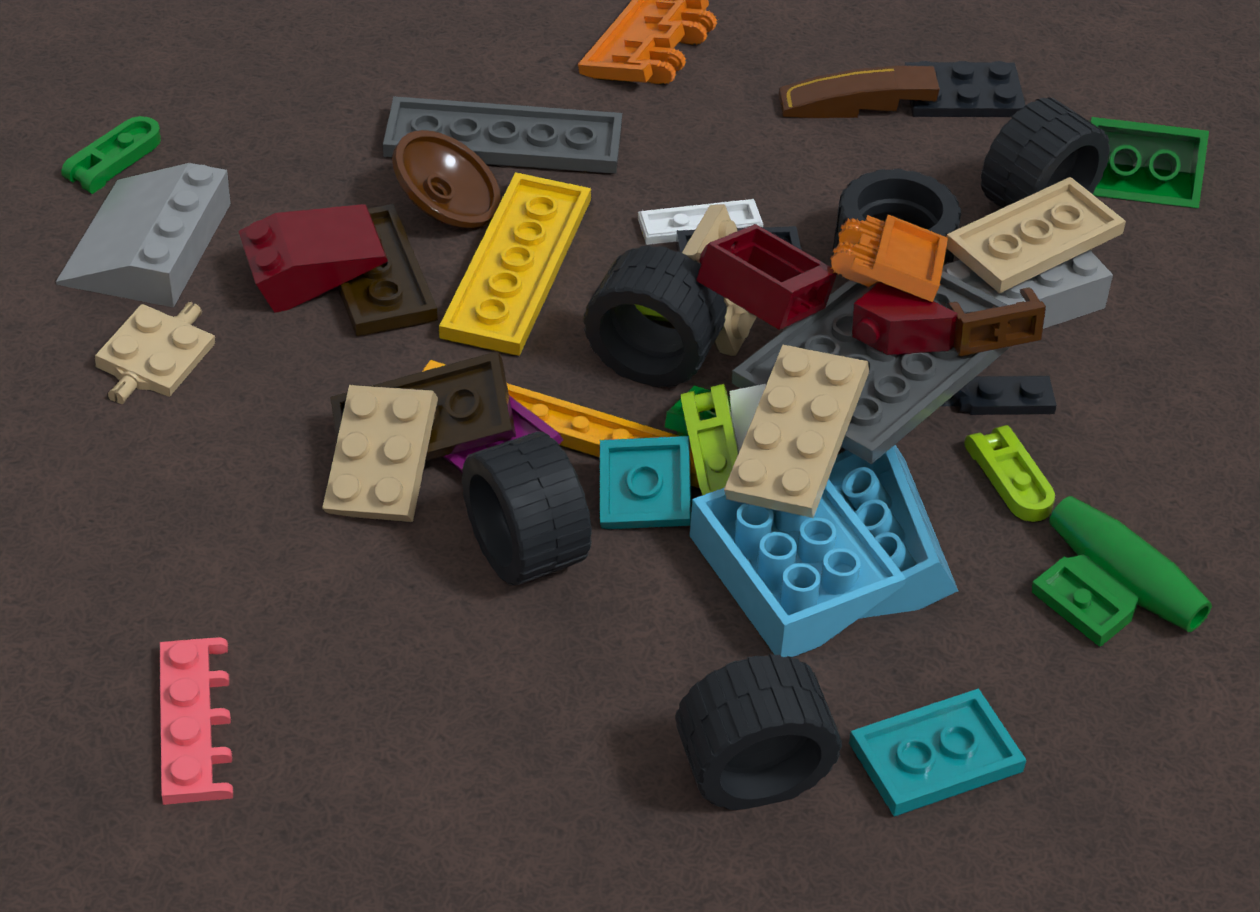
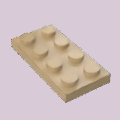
M1069 177L948 233L946 248L998 293H1002L1123 234L1126 221L1073 178Z
M782 345L724 488L726 499L814 518L869 374L868 361Z

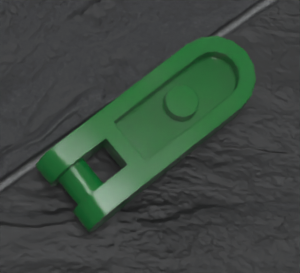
M144 116L132 117L68 158L62 166V176L72 183L77 180L81 183L84 190L91 194L104 187L108 180L144 157L160 144L161 135L158 122Z

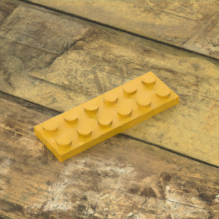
M515 172L439 325V338L520 356L591 201V188Z

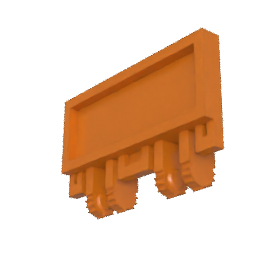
M867 215L865 221H859L858 218H848L844 225H841L842 231L838 234L839 245L834 248V255L831 256V269L834 272L867 287L880 281L933 302L940 286L948 241L947 237L891 215H887L885 222Z

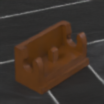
M1030 287L1020 289L1021 296L1026 302L1022 301L981 311L964 313L958 302L947 303V308L957 313L954 348L959 356L1039 341L1042 339L1046 311L1043 301L1040 302Z

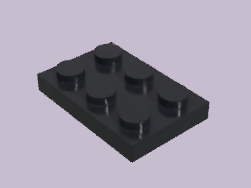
M967 61L905 62L904 66H934L940 88L937 101L910 100L913 117H1012L1025 106L1015 63L1003 61L992 63Z

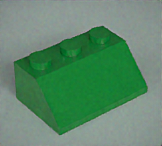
M1091 117L1089 119L1091 123L1105 131L1109 138L1108 144L1110 145L1108 163L1100 183H1098L1094 190V196L1199 208L1209 131Z

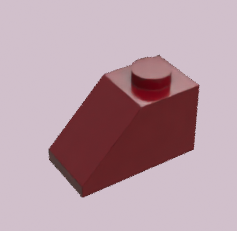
M879 282L854 303L852 337L886 355L949 351L954 347L957 313L934 301H928Z

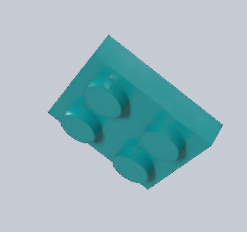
M689 436L600 440V525L602 529L690 526L691 460Z

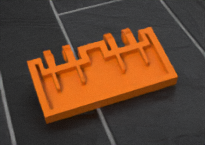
M632 0L578 63L579 73L595 79L644 83L648 81L654 84H669L674 80L675 72H679L680 69L682 70L686 63L685 55L679 49L675 50V46L679 42L691 45L694 43L696 45L701 44L708 36L707 32L713 31L717 25L716 16L710 10L706 11L709 1Z

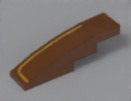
M885 66L832 73L782 86L779 88V99L783 117L858 118L860 109L897 111L900 99L937 101L940 88L934 66Z

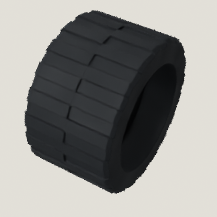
M1051 97L1037 99L1035 102H1030L1020 111H1017L1001 128L997 137L994 138L985 156L983 169L981 170V189L985 197L1000 208L1009 206L1069 177L1093 194L1096 186L1100 183L1108 163L1110 152L1109 138L1105 131Z
M881 169L872 173H865L848 183L847 188L840 195L833 250L839 245L838 234L842 231L841 225H844L848 218H858L859 221H865L867 215L884 222L887 215H891L947 237L948 233L959 229L961 219L959 202L956 196L952 195L951 190L944 184H940L938 180L925 176L920 172L903 169ZM947 248L943 265L953 262L954 254Z
M650 245L640 246V248L636 249L631 248L625 251L623 255L617 257L587 304L586 311L583 314L585 336L589 340L590 347L594 353H597L607 367L613 369L616 374L623 378L625 377L657 388L675 387L680 383H686L691 380L693 375H696L722 330L727 313L724 297L696 281L701 267L700 263L679 251L676 252L667 247H652ZM635 305L644 306L656 311L665 317L676 329L656 324L645 317Z
M537 431L467 456L462 468L463 496L467 508L466 511L480 549L499 578L510 585H520L578 564L587 558L592 543V527L585 494L567 454L561 449L555 439L544 432Z
M757 655L728 663L726 666L710 672L701 681L695 683L689 689L687 695H684L675 715L676 727L700 794L705 800L710 801L711 804L718 807H726L729 810L750 809L783 802L799 796L808 789L810 790L832 770L833 764H836L838 761L839 751L842 748V740L815 673L812 672L811 667L805 662H800L799 659L790 656Z

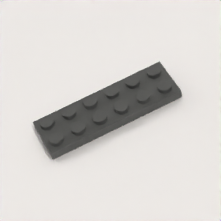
M393 96L383 142V156L392 157L396 145L406 134L413 131L429 130L448 135L474 151L485 164L617 173L622 113Z

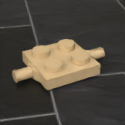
M188 302L181 312L174 317L144 304H141L95 355L96 367L114 375L119 380L114 388L108 392L110 400L114 402L117 400V403L123 405L136 388L152 390L169 397L215 345V335L192 326L193 322L202 314L197 304L193 306V302Z

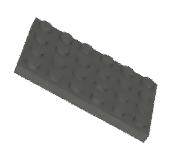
M942 271L940 286L933 300L946 308L947 303L958 302L964 313L1007 305ZM849 280L829 296L825 309L793 323L732 370V384L741 389L762 384L767 385L782 345L868 361L869 374L841 447L873 464L1011 346L959 356L954 347L949 351L886 355L852 337L854 303L877 283L867 287Z

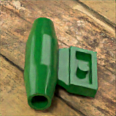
M1073 496L1064 498L1055 507L1050 516L1049 524L1078 556L1070 558L1064 556L1036 578L1032 583V593L1096 645L1101 647L1132 621L1137 604L1187 632L1194 631L1204 622L1211 611L1212 603L1173 561L1119 520Z

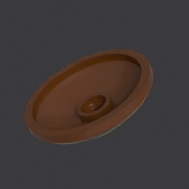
M429 130L410 132L402 137L396 145L392 155V163L397 181L406 196L421 211L441 223L461 228L480 227L492 220L501 202L500 189L489 167L474 151L448 135Z

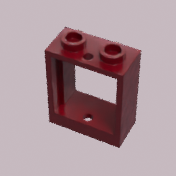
M754 224L708 243L700 255L699 262L701 267L696 281L780 330L825 309L837 273L830 266Z

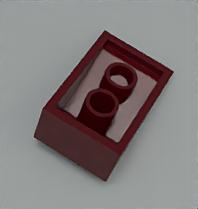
M365 204L274 213L238 231L255 283L274 313L287 311L388 262L370 212Z

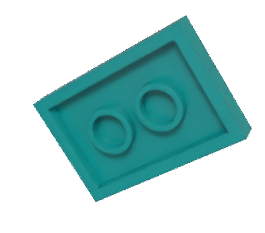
M979 688L850 732V746L893 816L1024 772L1026 758Z

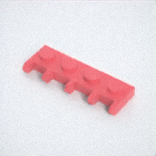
M224 638L160 642L161 788L163 805L233 799V786L231 784L213 783V764L232 762L231 749L227 747L212 748L211 725L231 723L230 711L225 708L211 709L210 687L229 686V674L222 670L210 671L209 654L228 653V642Z

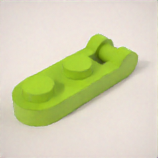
M724 384L712 386L711 392L695 395L694 391L681 394L682 407L702 495L725 488L739 454L726 388ZM715 409L717 417L700 420L699 412Z
M1008 425L994 428L991 434L983 435L978 432L967 435L964 442L965 448L973 460H976L1010 511L1016 517L1025 521L1035 522L1048 518L1052 513L1055 492Z

